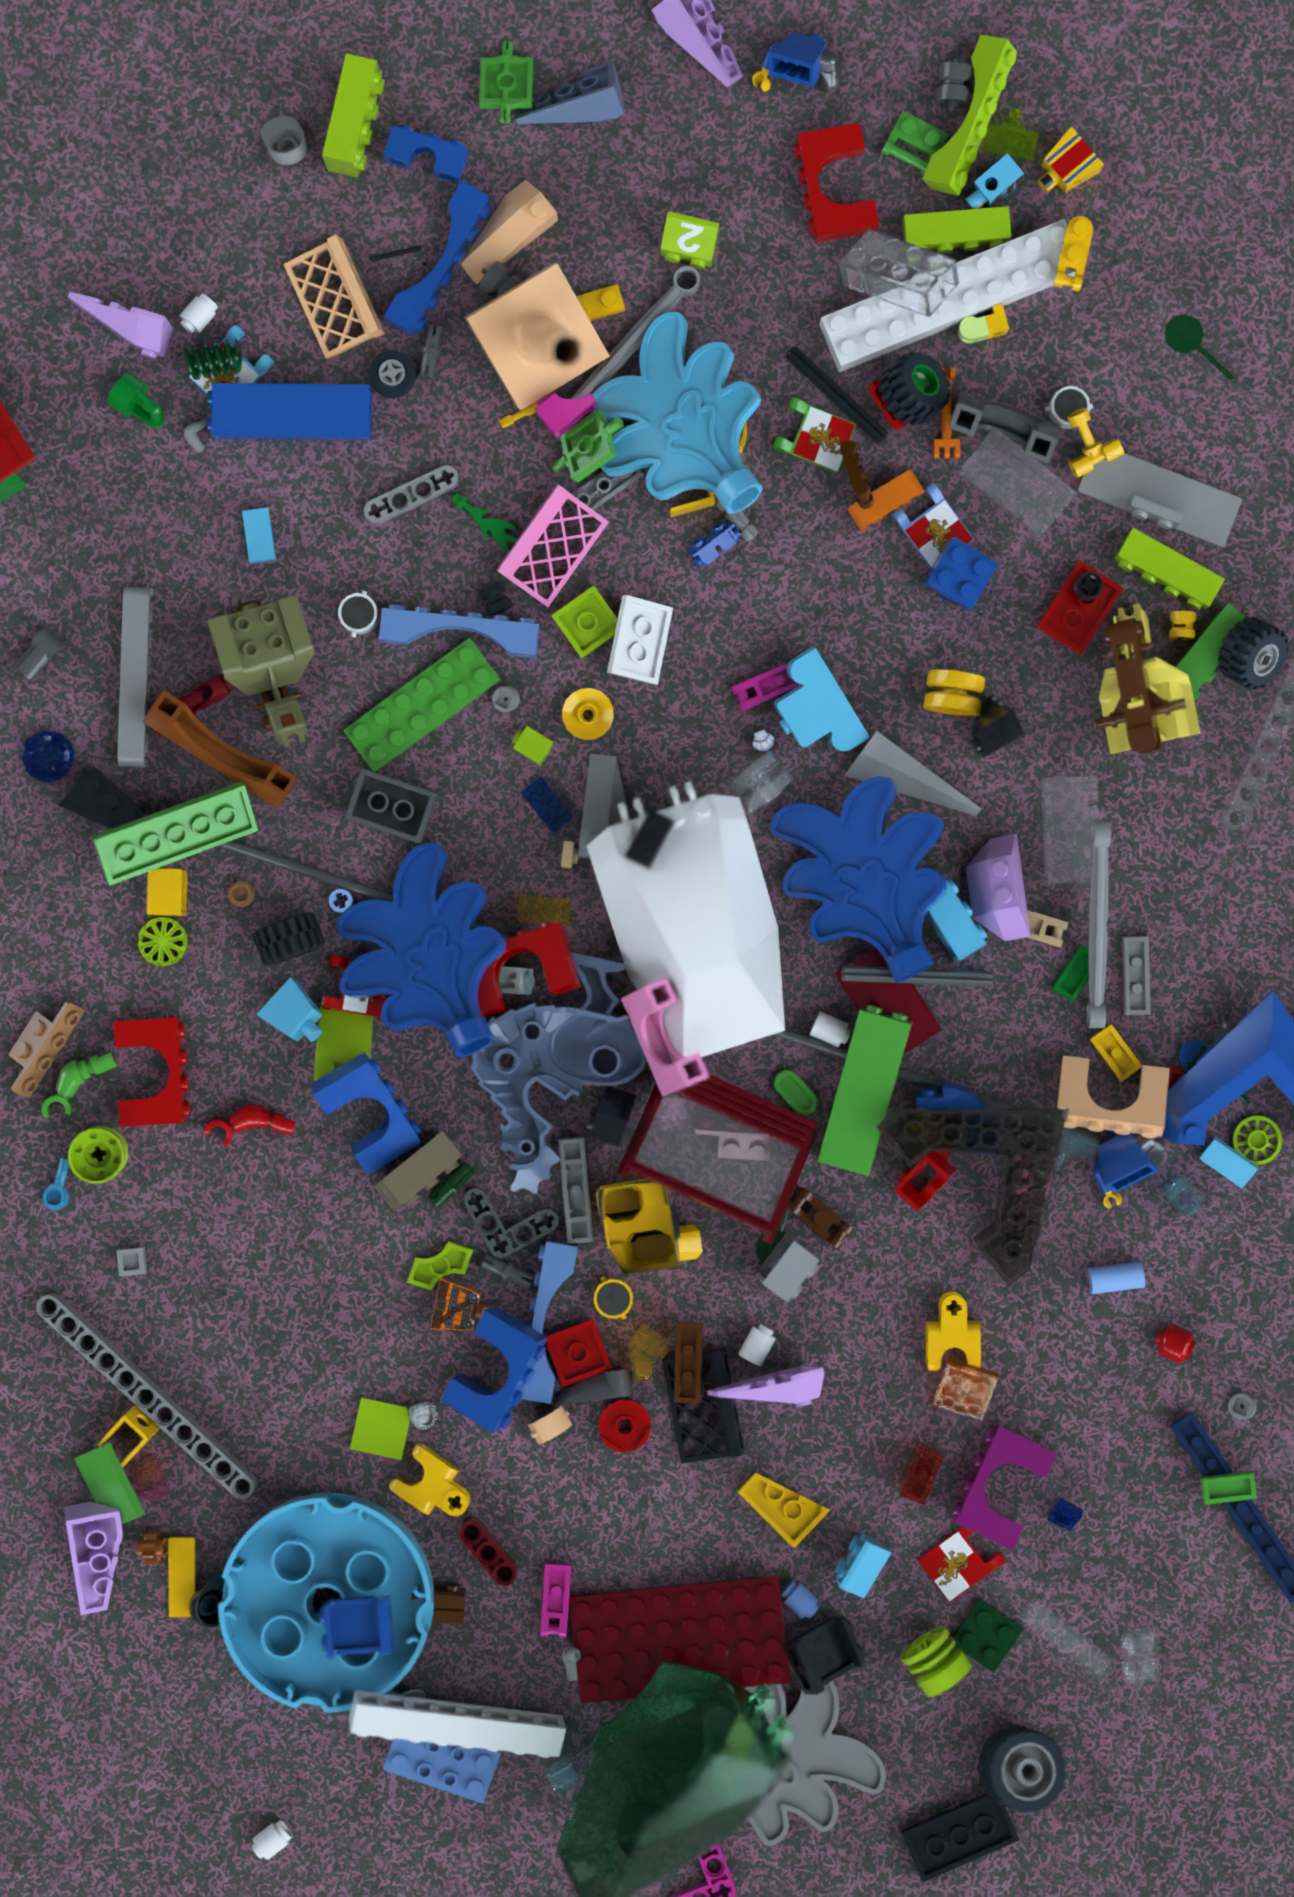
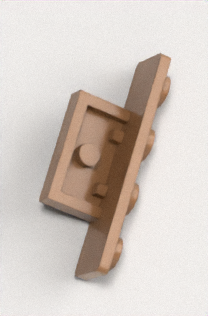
M66 1001L54 1021L38 1011L34 1013L8 1056L24 1067L11 1087L14 1093L26 1098L31 1097L74 1027L78 1024L85 1011L82 1007Z

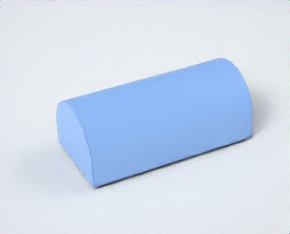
M1140 1261L1088 1267L1091 1294L1145 1287L1144 1270Z

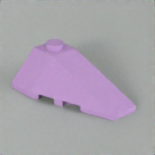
M663 0L651 11L655 15L657 23L664 31L726 87H729L743 77L732 49L728 45H723L721 41V33H724L722 25L714 24L710 12L715 10L711 0Z
M69 292L68 297L75 305L140 350L142 356L156 360L157 356L165 357L174 329L165 316L132 307L130 311L115 302L105 306L104 302L100 299Z
M810 1365L796 1366L710 1389L707 1392L709 1396L795 1403L796 1407L806 1406L812 1403L811 1399L820 1397L824 1368Z
M94 1502L65 1506L64 1513L80 1613L85 1615L107 1610L113 1585L114 1570L118 1560L119 1546L123 1536L119 1508Z

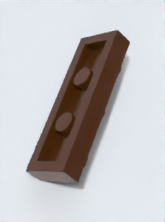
M679 1321L676 1323L674 1402L698 1404L702 1402L704 1323Z

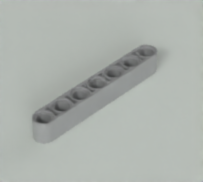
M124 587L117 752L119 767H147V761H145V753H148L146 727L149 726L143 720L149 712L147 701H150L148 675L151 674L149 649L152 646V631H149L153 617V605H150V599L153 597L152 587Z

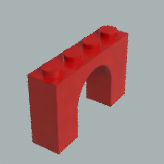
M860 122L798 134L797 143L793 144L795 158L800 159L802 168L798 169L800 184H805L807 194L803 195L805 210H810L812 219L808 220L810 236L815 235L816 243L877 232L879 220L875 199L851 204H837L823 195L818 184L820 171L830 162L864 154L865 146Z
M549 921L541 924L539 929L533 931L530 929L521 930L515 933V937L505 938L507 943L505 951L490 964L479 983L478 1004L484 1018L507 1011L500 988L499 976L505 962L518 953H534L540 958L549 990L555 995L581 987L565 927L558 922Z
M181 1017L114 1021L115 1048L151 1047L165 1057L169 1066L168 1082L158 1095L152 1098L118 1101L120 1127L187 1122V1117L191 1116L190 1101H186L185 1091H189V1077L184 1075V1065L188 1063L187 1049L182 1048V1038H186L185 1022L181 1023Z

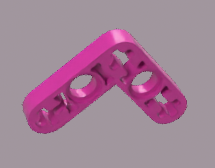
M708 1827L697 1829L693 1835V1845L707 1882L670 1897H692L695 1893L699 1892L703 1893L706 1897H711L708 1889L712 1888V1893L720 1890L719 1885L724 1884L725 1887H730L728 1895L724 1896L722 1893H718L714 1897H735V1884L716 1834ZM702 1834H705L707 1838H712L709 1840L711 1852L704 1857L702 1854H706V1848L703 1843L698 1844ZM717 1858L721 1861L722 1866L718 1871H710L707 1868V1862L710 1859Z

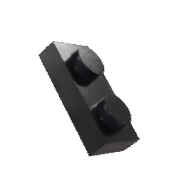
M650 809L625 858L650 870L675 822Z

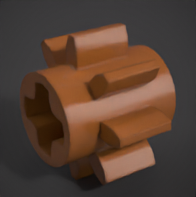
M148 1531V1533H144V1538L138 1539L136 1547L137 1556L145 1558L144 1564H157L161 1562V1558H166L168 1554L167 1538H160L161 1531Z

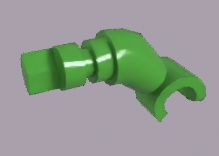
M108 1053L103 1056L97 1054L89 1057L90 1061L87 1062L84 1059L79 1062L74 1060L66 1064L59 1073L55 1087L57 1093L49 1096L42 1105V1116L47 1119L52 1114L50 1111V1104L52 1102L62 1103L65 1107V1114L71 1115L73 1106L69 1097H74L80 1085L85 1083L86 1079L92 1077L91 1074L95 1073L98 1075L116 1068L117 1064L112 1054Z

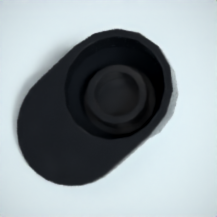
M224 1571L213 1575L202 1589H199L192 1595L189 1601L190 1615L201 1626L216 1627L220 1625L218 1604L223 1599L225 1579L222 1575Z

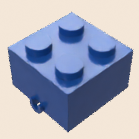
M952 537L947 540L922 584L940 595L939 598L949 602L950 600L965 610H972L999 563L959 539Z

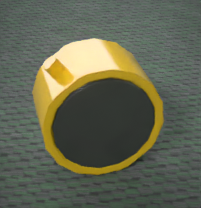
M602 1276L600 1278L602 1282L598 1284L594 1292L596 1309L607 1318L617 1319L621 1317L622 1320L626 1319L625 1314L629 1312L633 1303L631 1287L620 1278L609 1277L606 1279L605 1276Z

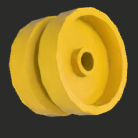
M956 670L928 671L926 685L937 691L925 694L924 709L951 715L980 716L982 701L970 695H978L984 691L985 678L983 676Z

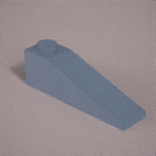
M611 61L582 72L583 79L574 84H569L567 80L560 83V87L552 95L543 92L533 97L532 109H515L516 123L601 122L618 118L624 114V99L614 62Z

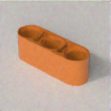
M910 469L871 492L874 499V504L871 508L862 509L858 502H855L847 510L862 532L871 523L873 525L889 516L888 513L902 508L910 503L912 498L915 496L920 497L925 491Z

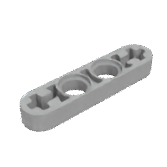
M445 465L367 502L364 507L365 517L372 524H381L454 489L459 482L458 473L453 467ZM446 471L449 475H454L451 478V484L447 485L445 481L438 484L440 490L435 491L434 483L430 479L431 477L435 476V480L438 481L443 478L442 473ZM423 482L431 487L430 493L424 497L416 493V487ZM403 494L407 497V503L404 507L398 508L393 505L392 501L395 495ZM383 500H388V504L393 512L388 514L386 508L380 512L381 517L376 518L374 515L369 516V513L372 512V506L376 505L377 508L384 507L386 505Z

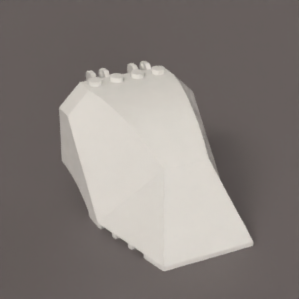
M690 781L685 783V790L687 795H689L690 801L680 804L679 794L674 786L669 788L674 806L657 811V813L673 820L675 824L650 870L625 858L631 843L647 816L644 813L640 798L634 799L633 803L635 810L638 812V818L629 820L628 811L624 803L618 804L623 822L608 827L587 845V849L623 962L627 964L626 971L629 979L633 982L636 989L639 990L647 985L668 978L677 999V1003L667 1007L664 1011V1025L668 1038L676 1051L682 1056L689 1057L699 1052L700 1056L703 1057L785 1031L779 929L740 798L710 794L696 799Z

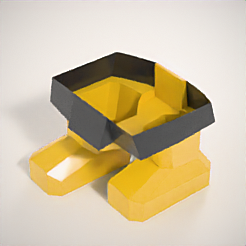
M642 1178L601 1185L596 1191L600 1218L604 1219L608 1249L625 1275L680 1267V1261L697 1259L703 1252L699 1229L692 1223L679 1225L676 1204H669L666 1187ZM638 1210L634 1215L616 1218H608L606 1214ZM655 1230L663 1232L659 1234L637 1237L635 1242H631L635 1233H642Z

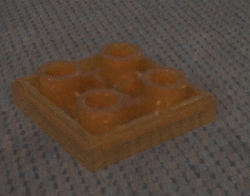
M948 1358L934 1394L932 1406L983 1420L999 1379V1373Z

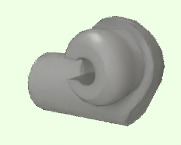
M568 1646L562 1651V1659L566 1667L568 1681L578 1680L576 1661H579L581 1656L579 1649Z

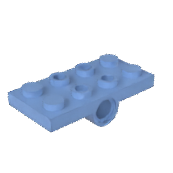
M395 1738L392 1740L383 1770L483 1804L500 1758L501 1750L492 1752L483 1748L473 1747L466 1749L458 1745L447 1744L440 1746L432 1742L421 1741L414 1743L406 1739Z

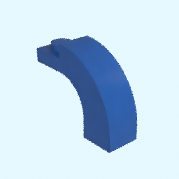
M941 1081V1091H937L933 1087L921 1088V1091H915L916 1108H947L962 1115L967 1122V1144L969 1149H995V1128L991 1114L984 1101L973 1090L956 1082Z

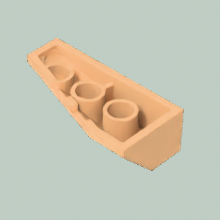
M525 179L505 195L460 265L476 285L479 284L484 277V274L481 273L484 268L488 271L497 261L504 264L558 221L556 210L544 195Z

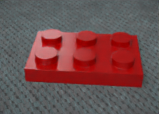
M1079 560L1036 628L1073 652L1081 655L1124 588ZM1086 572H1095L1103 581L1101 593L1089 602L1079 600L1073 591L1075 581Z

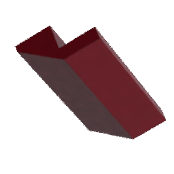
M876 947L846 965L888 967L883 955ZM841 969L835 972L836 977L858 1012L861 1007L866 1008L867 1005H873L882 1008V1013L892 1016L893 1012L908 1016L907 1020L912 1021V1026L904 1054L942 1031L914 984L843 981Z

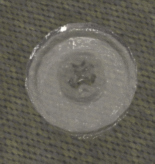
M773 750L751 764L727 785L735 796H740L751 789L752 792L742 801V806L749 814H752L761 806L769 804L795 779L787 768L781 769L771 776L770 772L780 762V759Z

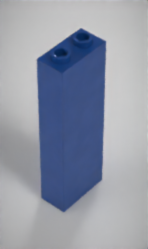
M212 383V391L208 390L207 400L208 406H212V417H208L207 428L208 433H212V437L215 440L372 441V388L370 384Z

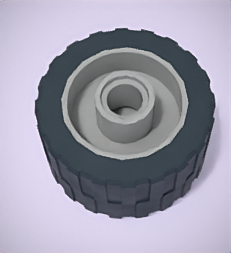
M1011 1726L1010 1728L1000 1729L999 1732L992 1734L989 1740L984 1743L978 1758L979 1780L985 1789L984 1791L996 1803L1022 1813H1035L1051 1806L1050 1804L1059 1798L1067 1777L1066 1761L1063 1758L1061 1749L1052 1738H1048L1046 1734L1035 1730Z

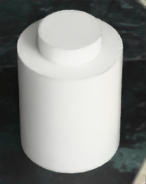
M819 1011L809 1035L839 1047L841 1043L846 1044L851 1030L847 1029L849 1023Z
M762 1324L759 1327L753 1326L738 1355L761 1367L776 1340L772 1336L774 1331Z

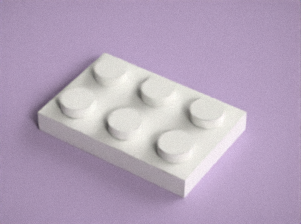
M623 595L607 673L658 685L673 608L629 595Z

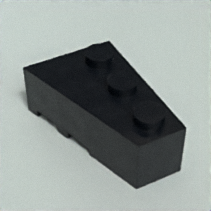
M94 766L58 804V806L108 829H113L148 816L106 774Z

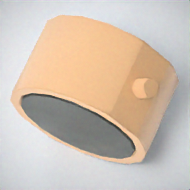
M558 1405L537 1416L527 1424L532 1432L530 1436L535 1438L538 1444L558 1436L572 1426V1422L568 1417L569 1412L565 1411L562 1405Z

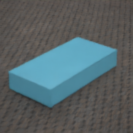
M269 508L242 511L249 563L276 560Z
M1216 1136L1199 1155L1200 1160L1240 1188H1243L1258 1170V1165Z

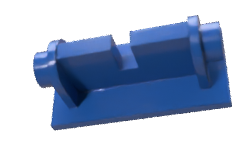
M722 520L711 528L712 532L706 537L701 536L695 539L690 545L691 548L686 552L693 557L697 556L693 560L699 568L703 565L706 567L720 556L715 549L717 545L725 552L738 542L741 534L736 528L731 530L736 526L733 522Z

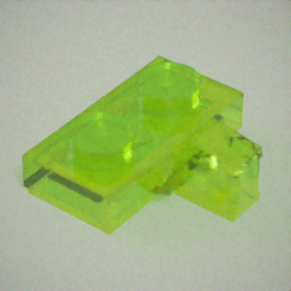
M1011 108L1008 122L1002 121L1001 126L988 124L982 153L1004 156L1008 153L1011 158L1033 161L1039 133L1026 131L1025 125L1019 124L1022 110Z

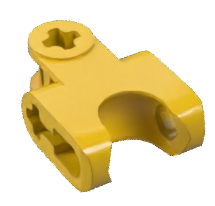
M946 1292L939 1299L938 1321H926L925 1324L926 1366L928 1371H938L941 1368L942 1355L946 1350L954 1347L965 1352L969 1370H979L981 1367L980 1321L967 1320V1304L957 1292ZM952 1300H954L956 1304L959 1305V1307L954 1308V1312H951L949 1308L946 1307L947 1305H951Z
M417 1443L413 1448L412 1454L424 1468L422 1481L409 1483L400 1477H395L389 1483L391 1491L427 1515L432 1512L435 1506L451 1516L463 1514L470 1504V1495L464 1487L453 1481L459 1469L426 1445ZM459 1496L461 1498L460 1504H457L455 1507L451 1504L452 1498Z

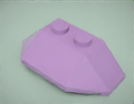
M1017 834L991 838L966 866L971 910L973 913L972 918L1004 941L1031 937Z

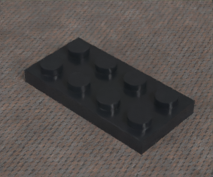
M987 1793L901 1830L922 1882L1019 1841L1006 1807L996 1803Z

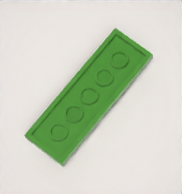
M469 637L343 731L372 771L376 773L500 682L501 679Z
M239 782L96 834L92 838L106 881L111 886L258 831L246 787L243 782Z

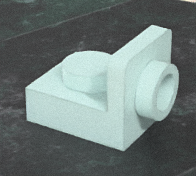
M502 967L499 976L502 993L531 995L535 983L533 969Z

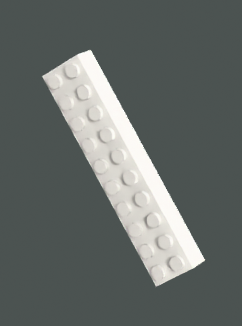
M1065 219L821 317L819 325L838 371L842 372L958 325L968 316L977 317L990 312L992 306L1000 304L1004 306L1053 286L1067 227ZM1065 270V275L1074 277L1075 271Z

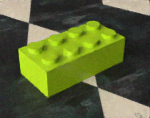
M347 53L345 55L322 154L328 171L358 178L360 170H365L367 155H364L366 145H371L373 130L370 129L372 120L376 121L379 111V105L376 104L377 95L383 94L385 79H382V71L379 69L377 60Z

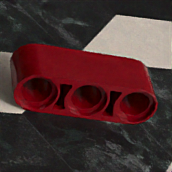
M469 1517L465 1519L459 1532L463 1543L497 1584L501 1586L511 1585L515 1581L518 1572L515 1561L479 1518ZM475 1525L479 1529V1534L474 1537L467 1535L465 1532L466 1526ZM490 1545L496 1550V1554L492 1557H487L482 1553V1548ZM502 1566H508L513 1571V1574L505 1578L499 1574L498 1569Z

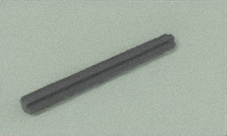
M844 966L841 969L843 981L896 983L888 967ZM926 969L900 983L988 987L993 983V974L988 971Z

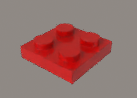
M594 1318L546 1335V1344L562 1387L612 1368Z

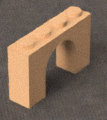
M1063 1055L1055 1124H1061L1065 1128L1086 1127L1095 1132L1111 1130L1120 1135L1135 1133L1141 1134L1145 1138L1162 1137L1165 1125L1170 1068L1143 1065L1136 1102L1124 1110L1111 1111L1098 1106L1089 1096L1087 1090L1089 1058Z

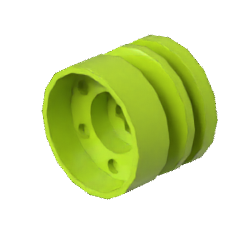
M106 1125L93 1126L79 1133L72 1141L68 1151V1163L73 1173L81 1180L91 1184L104 1183L113 1179L125 1167L129 1157L128 1144L124 1136L115 1128ZM97 1146H100L101 1150H106L107 1154L103 1156V1160H100L99 1156H94V1152L98 1149Z
M939 1626L924 1633L914 1640L900 1656L903 1664L909 1665L908 1671L910 1674L921 1672L916 1682L926 1697H933L948 1690L960 1681L972 1666L961 1649L951 1651L956 1642L953 1637H948L949 1631L945 1626Z

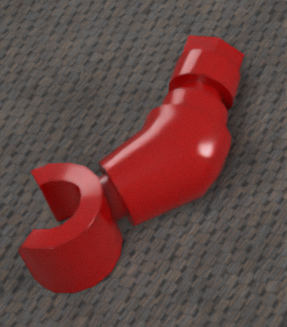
M251 1103L245 1104L232 1113L229 1119L220 1116L213 1118L206 1125L204 1135H210L213 1127L220 1126L226 1131V1138L222 1141L226 1146L231 1142L235 1131L240 1133L251 1128L257 1129L262 1127L266 1129V1126H269L272 1131L292 1136L296 1122L285 1119V1114L279 1112L271 1114V1110L264 1109V1105Z

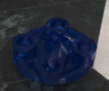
M44 731L28 738L24 743L23 764L32 778L41 782H55L70 772L74 764V750L72 744L64 735L54 731Z

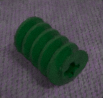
M236 338L234 347H231L229 341L225 340L223 349H221L218 342H215L214 350L212 351L208 344H204V352H201L197 345L194 346L193 354H190L187 347L184 348L186 366L194 380H199L201 373L204 378H209L211 372L214 376H220L221 371L228 375L231 373L232 368L236 373H239L242 369V352Z

